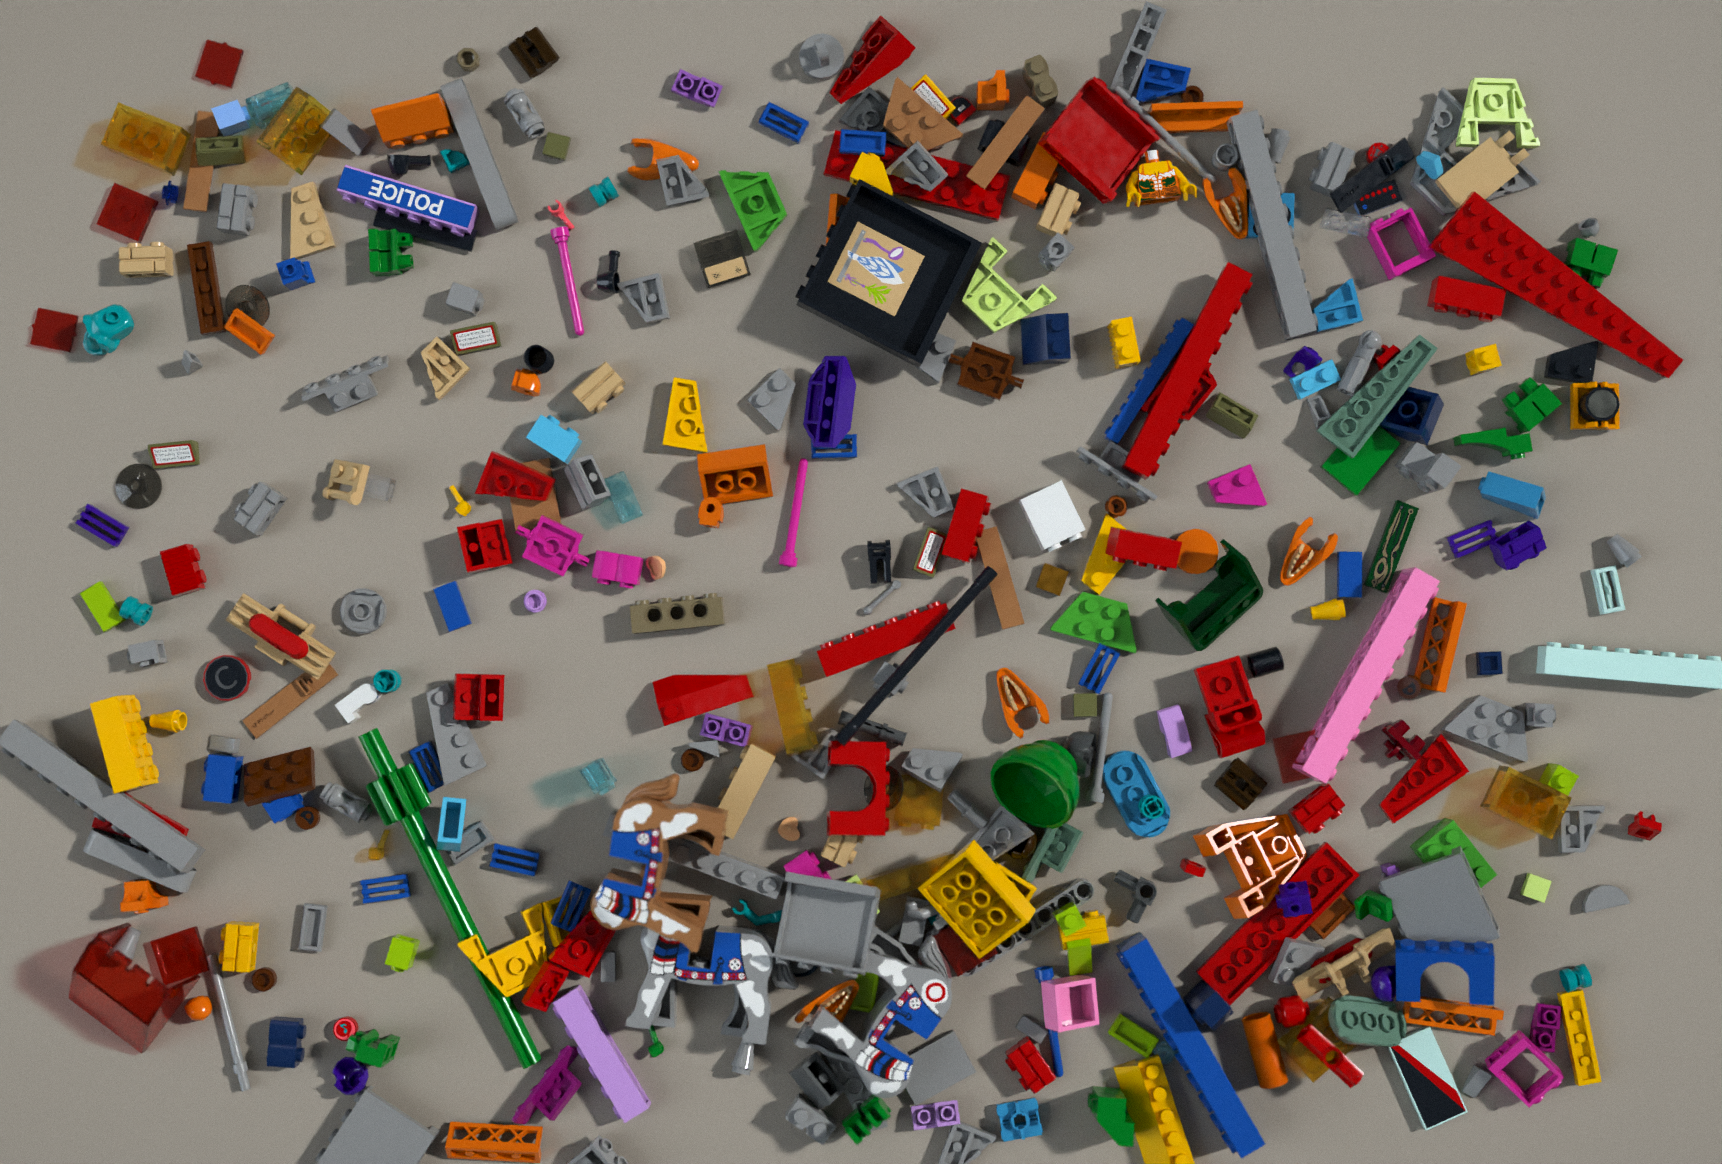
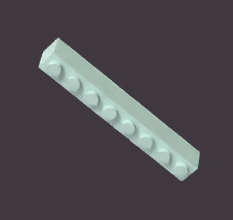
M1547 642L1546 646H1538L1537 674L1722 689V661L1719 656H1706V660L1698 659L1696 654H1683V658L1675 657L1673 652H1661L1660 656L1652 655L1653 651L1638 650V654H1633L1627 648H1615V652L1607 651V647L1592 646V650L1584 649V645L1569 644V648L1561 647V643Z

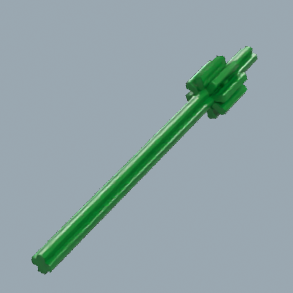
M378 728L359 736L358 738L379 778L367 784L365 788L383 824L389 826L400 821L459 941L477 934L486 955H489L480 933L419 813V810L431 804V800L413 764H407L397 769ZM469 959L522 1068L526 1069L538 1063L541 1056L511 996L505 997Z

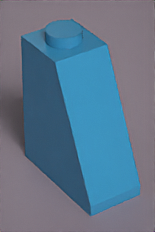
M1489 471L1486 477H1482L1478 490H1481L1482 498L1536 519L1539 518L1546 500L1544 487Z

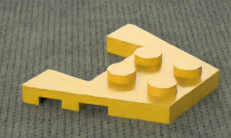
M537 903L520 912L529 935L489 955H486L477 934L456 943L458 948L505 997H509L530 986L544 961H547L541 903Z

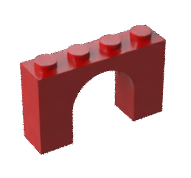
M830 741L828 743V766L861 769L869 776L872 782L873 795L871 801L863 810L827 812V836L883 837L885 832L889 831V818H886V808H889L890 799L889 794H886V785H889L890 773L886 771V762L890 760V749L886 748V742L849 741L845 746H842L838 741Z

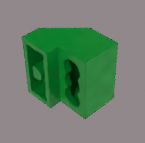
M1092 1086V1093H1088V1107H1090L1091 1113L1094 1114L1098 1123L1118 1146L1133 1147L1134 1122L1129 1113L1126 1112L1127 1099L1121 1089Z

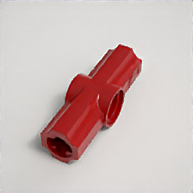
M1312 1024L1305 1026L1299 1032L1297 1040L1349 1088L1357 1085L1362 1080L1364 1073ZM1329 1051H1334V1058L1326 1061V1054Z

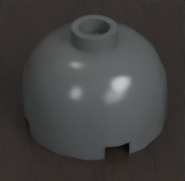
M1088 731L1073 732L1067 737L1065 743H1060L1075 759L1077 776L1087 778L1091 772L1094 761L1092 759L1093 750L1096 751L1097 734Z

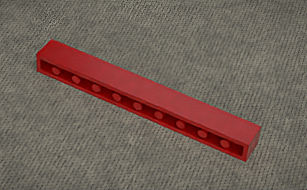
M1230 262L1223 267L1121 468L1145 480L1150 475L1154 477L1160 466L1157 463L1160 455L1165 456L1170 444L1167 441L1170 435L1175 436L1181 425L1178 423L1180 416H1185L1191 405L1188 402L1191 394L1196 395L1201 386V383L1198 382L1201 375H1206L1212 364L1208 362L1211 355L1217 354L1222 345L1219 342L1222 334L1226 335L1232 325L1229 322L1232 314L1237 315L1242 306V302L1239 301L1243 294L1247 295L1253 284L1250 282L1253 274Z

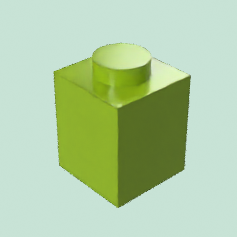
M1548 763L1538 783L1556 794L1568 796L1579 776L1559 764Z
M1073 902L1052 912L1066 937L1087 926Z
M401 934L395 935L392 938L385 964L391 966L390 969L397 972L409 970L413 967L420 940Z

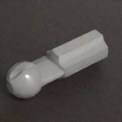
M1367 330L1359 337V345L1337 386L1339 392L1352 397L1360 389L1370 368V362L1375 351L1381 346V336L1376 331Z

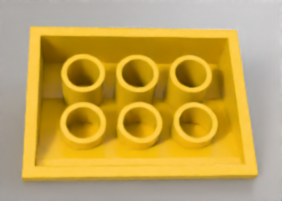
M972 840L917 888L979 959L1026 925L1036 911L975 840Z

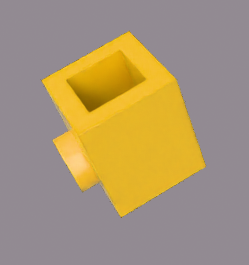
M1496 344L1473 349L1465 354L1466 365L1470 375L1491 371L1502 366Z

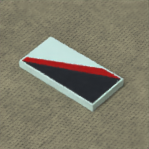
M1424 1026L1406 1034L1399 1045L1388 1048L1424 1130L1427 1131L1468 1112L1430 1026Z

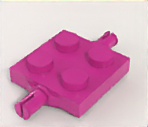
M544 515L540 517L537 526L532 531L519 525L515 534L527 538V547L522 555L523 558L563 577L568 567L574 561L585 567L588 565L590 558L578 553L579 544L584 535Z

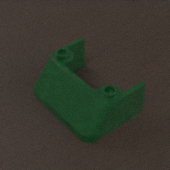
M1224 539L1220 543L1226 555L1219 558L1216 563V573L1218 576L1186 605L1182 601H1175L1166 605L1160 598L1155 600L1165 618L1196 651L1206 649L1257 603L1263 595V587L1248 559Z

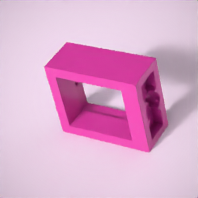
M1400 208L1390 214L1391 218L1385 221L1380 218L1370 223L1371 228L1365 232L1389 281L1436 257L1434 251L1428 248L1430 243L1412 208L1405 211L1403 208ZM1403 221L1419 255L1394 267L1378 232Z
M1520 1030L1485 1059L1488 1069L1529 1108L1533 1104L1541 1102L1544 1095L1550 1089L1557 1088L1564 1078L1560 1068ZM1527 1048L1549 1070L1528 1089L1524 1090L1503 1068Z

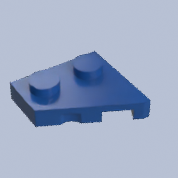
M1146 59L1136 99L1140 103H1145L1185 93L1191 68Z

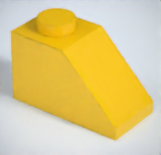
M862 152L850 175V182L857 185L859 179L893 196V191L880 157L870 152L868 154Z

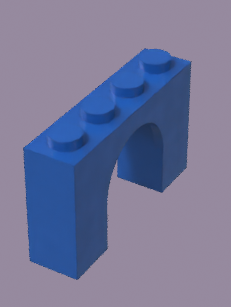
M1412 939L1395 940L1396 1001L1420 1002V980L1424 970L1435 963L1449 962L1461 967L1468 975L1469 1004L1494 1005L1495 954L1493 943L1483 941L1466 943L1457 940L1451 942H1438L1436 940L1414 941Z

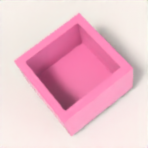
M1080 974L1041 981L1045 1028L1056 1032H1063L1099 1025L1094 977Z

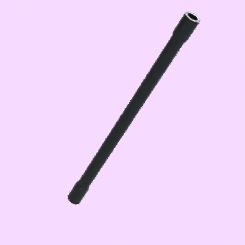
M987 566L974 580V583L857 714L834 736L842 746H845L861 725L980 592L985 590L998 574L994 569Z

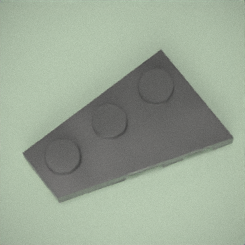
M870 87L862 93L839 119V123L856 130L886 132L887 143L904 149L907 148L883 127L889 103Z

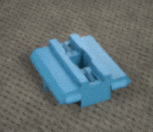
M1036 1098L997 1104L996 1110L1000 1120V1132L1003 1142L1016 1139L1025 1140L1027 1137L1042 1135L1043 1130ZM1018 1115L1025 1116V1122L1014 1123L1013 1117Z

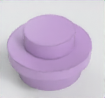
M531 590L525 595L524 606L528 611L537 613L546 607L547 598L542 591Z

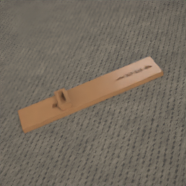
M1026 95L966 177L985 190L1045 108Z
M198 111L183 206L184 210L207 212L214 165H198L195 138L218 137L219 127L213 112Z
M997 526L985 529L982 537H977V544L984 568L990 566L998 574L989 585L1002 630L1023 625L1025 623Z
M330 663L319 680L304 672L246 717L243 723L256 739L338 676V673Z

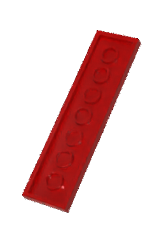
M835 130L824 176L850 182V175L860 155L839 154L841 131ZM886 143L885 157H880L885 170L907 149ZM933 155L931 156L948 173V176L932 191L923 189L917 184L908 183L903 178L893 174H887L893 194L996 221L999 220L1010 175L997 173L984 190L966 177L972 169V165Z
M1324 842L1287 880V882H1307L1312 913L1297 917H1284L1283 909L1277 908L1276 897H1274L1266 908L1249 917L1196 972L1230 1006L1276 960L1285 937L1297 939L1343 893L1359 874L1327 842Z

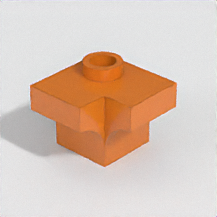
M996 70L995 76L991 80L978 81L976 88V110L1003 111L1005 103H1009V89H1006L1005 70Z
M136 879L124 882V897L122 902H120L121 912L147 913L150 908H161L169 905L168 896L161 894L157 890L156 882L149 879Z

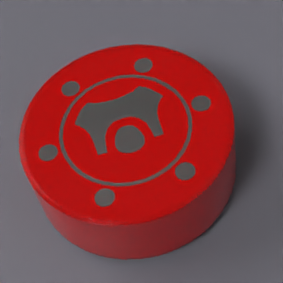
M1374 143L1366 152L1367 162L1371 163L1389 149L1388 146L1384 143Z

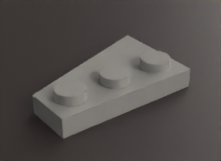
M1001 805L989 818L986 825L979 829L967 844L975 840L992 860H995L1034 835V833Z

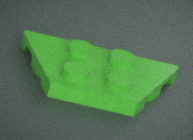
M721 170L719 171L720 177L755 253L787 217L786 210L769 172L750 173L749 171H740L739 173Z
M1081 592L1050 627L1051 631L1136 653L1128 606L1123 602Z

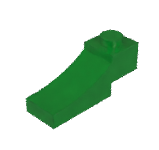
M1506 428L1453 437L1455 446L1473 445L1487 447L1501 452L1502 457L1511 456V460L1525 458V453L1533 451L1530 433L1507 437Z

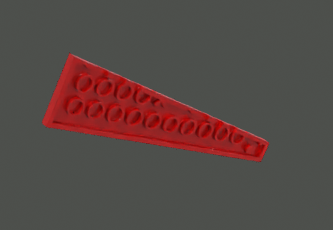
M1475 191L1470 193L1428 246L1429 249L1451 261L1457 262L1469 271L1477 273L1489 282L1497 284L1509 293L1517 295L1520 299L1569 326L1577 328L1589 337L1597 339L1602 344L1617 350L1622 355L1637 361L1640 365L1664 378H1669L1683 362L1682 358Z

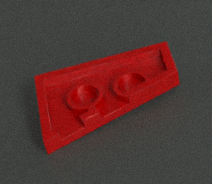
M492 451L475 494L546 501L556 479Z

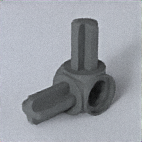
M1119 870L1114 878V882L1133 891L1132 897L1135 899L1126 918L1137 924L1147 905H1152L1157 894V887L1150 880L1143 877L1138 879ZM1143 885H1150L1153 888L1152 896L1144 897L1140 893V888Z

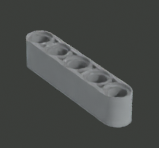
M92 828L83 848V852L178 892L187 893L197 872L195 868H192L189 873L179 872L177 874L167 867L168 862L163 859L159 861L150 856L148 848L143 846L140 848L129 840L96 828Z

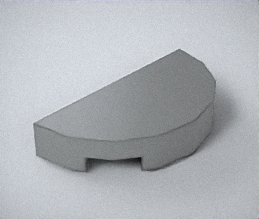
M1597 885L1590 889L1585 900H1583L1582 912L1588 913L1630 904L1627 895L1621 889L1612 885Z

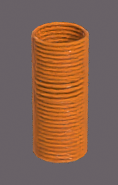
M1269 1012L1250 1014L1241 1020L1246 1040H1248L1259 1087L1263 1089L1280 1087L1289 1080Z

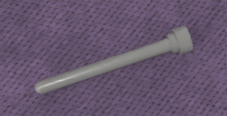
M1106 692L1103 697L1092 787H1089V791H1086L1085 799L1104 803L1105 796L1101 783L1113 695L1110 692Z

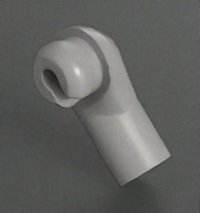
M914 900L905 904L907 909L905 912L909 917L926 919L939 914L932 905L918 907L917 901Z

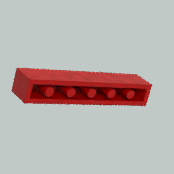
M940 601L927 605L928 610L919 612V609H915L905 613L907 618L898 621L897 617L884 621L885 626L878 629L876 625L863 629L864 634L855 637V634L851 633L841 637L843 642L834 645L833 641L820 645L821 650L817 651L826 677L921 642L949 611L947 604L941 605ZM954 623L946 632L956 629Z

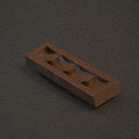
M210 241L189 244L187 249L200 333L202 335L226 332V329L223 328L225 320L213 244Z

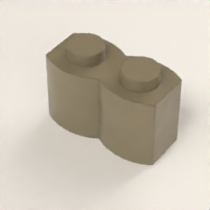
M1039 54L1025 60L1022 75L1026 85L1031 89L1032 99L1044 108L1055 104L1058 88L1054 79L1049 76V67L1044 57Z

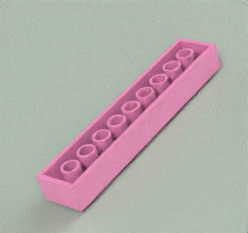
M1416 567L1401 570L1291 767L1314 781L1325 784L1334 778L1337 772L1335 767L1339 760L1342 761L1346 757L1349 742L1357 737L1360 731L1358 726L1362 720H1366L1371 712L1369 707L1372 701L1377 700L1382 692L1381 685L1384 680H1388L1394 670L1392 666L1395 660H1399L1405 651V648H1403L1407 639L1410 640L1415 634L1416 628L1414 626L1418 619L1421 620L1427 612L1426 605L1429 600H1432L1438 593L1439 588L1437 585L1440 582L1439 580Z

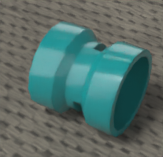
M608 176L602 179L600 184L588 187L599 207L604 206L609 199L614 200L619 197Z
M129 596L122 604L119 615L125 619L131 618L135 624L144 626L152 615L153 606L147 603H139L137 598Z
M395 670L378 671L373 679L375 688L380 692H394L399 689L402 683L400 674Z
M1147 794L1140 798L1138 809L1142 815L1150 819H1156L1163 814L1164 803L1159 797Z
M1585 964L1576 965L1574 969L1565 968L1559 971L1562 985L1567 992L1576 991L1578 987L1587 988L1592 986V977Z

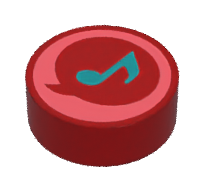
M349 1016L340 1018L334 1024V1035L341 1041H348L351 1035L355 1036L358 1032L357 1021Z

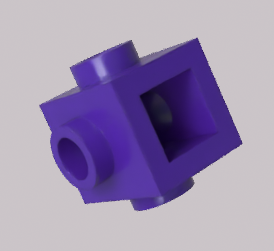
M1306 881L1287 882L1278 885L1280 894L1275 895L1278 909H1283L1284 917H1297L1312 913L1310 894Z

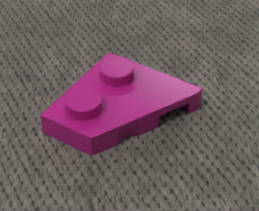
M1251 464L1207 482L1215 503L1267 505Z

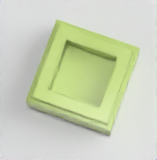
M1527 873L1520 894L1545 903L1552 881Z

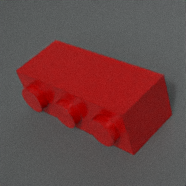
M1438 276L1432 280L1427 307H1432L1434 311L1440 313L1451 311L1456 312V316L1468 318L1475 316L1479 317V321L1492 322V320L1501 317L1506 289Z
M961 488L942 550L944 557L968 564L971 559L975 560L978 546H975L977 537H982L985 527L981 523L984 515L988 516L991 508L988 496Z
M1111 527L1105 554L1113 556L1112 560L1116 562L1126 563V559L1133 560V564L1146 567L1147 563L1154 564V569L1167 571L1168 567L1176 569L1182 542L1172 538Z

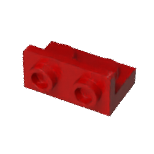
M544 961L524 995L522 1002L526 1006L546 1012L570 971L554 962Z

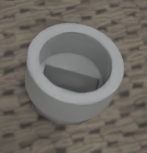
M1588 218L1579 224V229L1584 237L1589 238L1591 235L1595 237L1599 232V224L1597 219Z

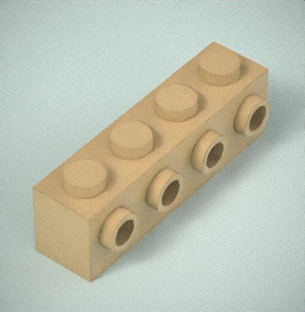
M753 743L750 747H744L739 757L743 761L739 768L736 766L733 768L729 779L732 780L728 788L724 787L718 797L721 800L718 808L729 810L725 825V836L734 839L776 758V755Z

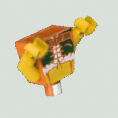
M1158 150L1145 152L1146 163L1140 164L1136 171L1131 173L1126 184L1127 207H1130V202H1135V206L1140 207L1142 205L1178 201L1182 195L1181 192L1183 193L1184 201L1188 200V194H1192L1194 198H1197V187L1194 184H1190L1182 172L1172 165L1170 160L1159 161Z

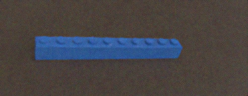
M1183 317L1175 321L1172 326L1174 327L1173 331H1169L1165 337L1167 339L1164 344L1161 343L1157 349L1159 353L1150 360L1152 364L1149 368H1145L1142 373L1144 375L1143 378L1138 379L1134 385L1136 389L1134 392L1131 390L1127 396L1129 400L1127 403L1122 404L1119 409L1121 410L1120 414H1116L1112 420L1113 425L1111 427L1108 426L1104 432L1106 440L1112 441L1115 444L1119 443L1194 324Z

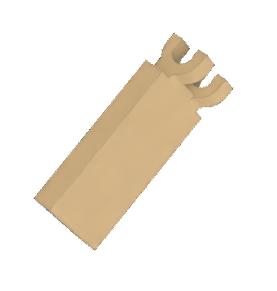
M1510 130L1495 142L1491 137L1488 138L1435 181L1457 210L1471 192L1475 191L1483 199H1486L1519 173L1515 166L1527 158L1529 153L1523 148L1511 157L1505 150L1504 146L1515 138Z

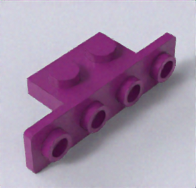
M567 1045L558 1053L556 1061L545 1070L543 1078L530 1090V1095L525 1102L516 1109V1114L511 1119L514 1123L526 1124L537 1109L549 1120L555 1121L582 1085L568 1069L579 1054L577 1047Z

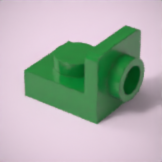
M1370 889L1354 901L1356 918L1362 920L1368 914L1386 922L1394 918L1392 899Z

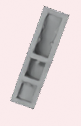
M1147 1L1145 2L1111 83V89H1115L1119 85L1131 96L1167 9Z

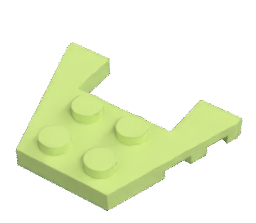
M1474 78L1470 80L1456 147H1475L1479 145L1478 124L1515 125L1517 148H1536L1540 146L1538 137H1534L1531 129L1534 127L1531 119L1527 118L1523 108L1526 105L1516 79Z
M994 237L991 238L961 303L993 333H996L1053 303L1057 297L1042 284L1025 300L992 268L1008 251Z

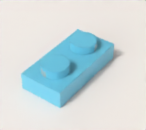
M1330 359L1289 380L1299 400L1340 381L1341 378L1333 360Z

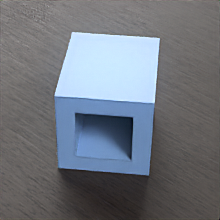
M238 100L211 108L223 136H229L250 128L247 120L251 119L246 106L241 107Z

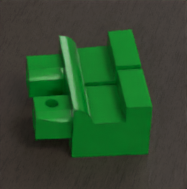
M368 229L369 250L371 251L369 252L370 273L375 277L403 274V270L414 268L413 256L402 255V248L413 247V237L411 234L400 233L396 229Z
M1575 238L1568 242L1566 249L1568 254L1564 264L1580 277L1581 274L1588 276L1586 282L1595 289L1601 287L1604 278L1610 276L1618 250L1601 244L1596 245L1594 242L1581 238Z
M1531 377L1518 385L1525 394L1521 399L1514 391H1511L1502 398L1503 403L1508 409L1505 411V414L1517 424L1516 428L1521 434L1530 431L1544 417H1547L1562 404L1544 383L1538 385Z
M375 1029L368 1033L358 1031L355 1036L351 1035L349 1037L345 1050L356 1053L355 1060L382 1068L394 1059L400 1037L391 1034L386 1039H381Z

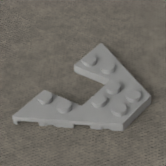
M1444 87L1438 92L1420 153L1428 151L1440 156L1443 174L1457 164L1445 149L1457 138L1464 109ZM1509 150L1507 151L1511 157L1514 156ZM1520 162L1515 166L1519 173L1485 200L1490 201L1536 186L1541 181ZM1416 163L1410 185L1442 216L1456 212L1457 208L1435 183L1437 179L1430 178L1425 170Z

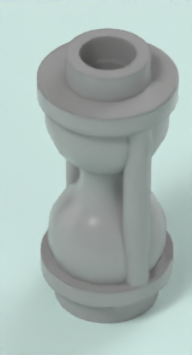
M517 88L508 91L505 95L504 103L524 135L530 139H535L542 135L545 131L543 127L544 122L525 92Z
M329 782L320 795V798L324 800L323 803L357 823H360L361 820L366 821L373 810L370 808V802L337 783L332 784Z

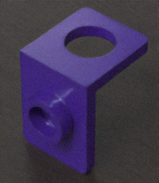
M1303 346L1295 353L1283 369V372L1292 378L1296 376L1292 371L1294 363H1302L1305 368L1304 371H1307L1319 364L1323 359L1318 356L1314 349Z

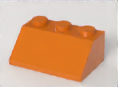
M439 93L371 109L382 141L391 149H401L405 147V144L409 143L422 144L427 139L434 137L437 139L446 138L450 133H454L448 106Z
M765 444L697 454L698 473L704 499L714 497L722 504L773 496Z

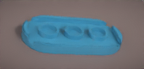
M1126 750L1110 755L1104 763L1102 779L1125 824L1134 834L1142 837H1154L1161 834L1168 825L1170 809L1146 762L1141 756ZM1147 794L1159 797L1164 803L1163 814L1156 819H1150L1142 815L1138 809V802L1141 797Z

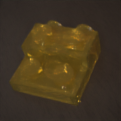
M899 774L894 821H898V826L911 827L912 823L921 824V829L934 830L935 826H940L944 787L941 792H938L911 775Z

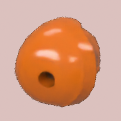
M208 996L195 997L184 1006L187 1015L194 1021H202L212 1012V1004Z

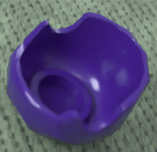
M1381 966L1374 971L1371 977L1372 990L1381 1001H1394L1391 998L1396 996L1395 966Z
M354 1057L342 1058L337 1062L332 1071L336 1077L334 1086L344 1095H355L363 1090L369 1077L366 1065L361 1061L355 1060Z

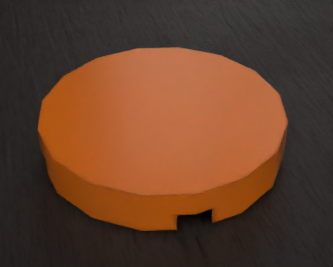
M1192 529L1183 532L1177 537L1176 540L1182 542L1177 563L1179 569L1189 574H1200L1207 572L1214 566L1218 559L1219 550L1217 542L1211 534L1204 530Z

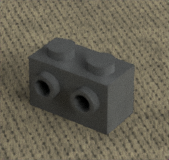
M817 1052L803 1059L789 1073L818 1110L830 1105L845 1090Z

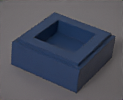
M1501 651L1476 652L1477 675L1503 674Z

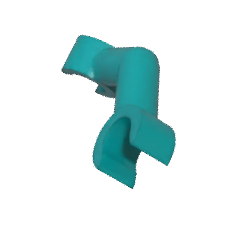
M739 899V902L744 905V910L740 911L736 907L732 908L735 914L744 915L756 926L780 922L783 911L778 910L770 914L758 916L748 908V903L744 899Z

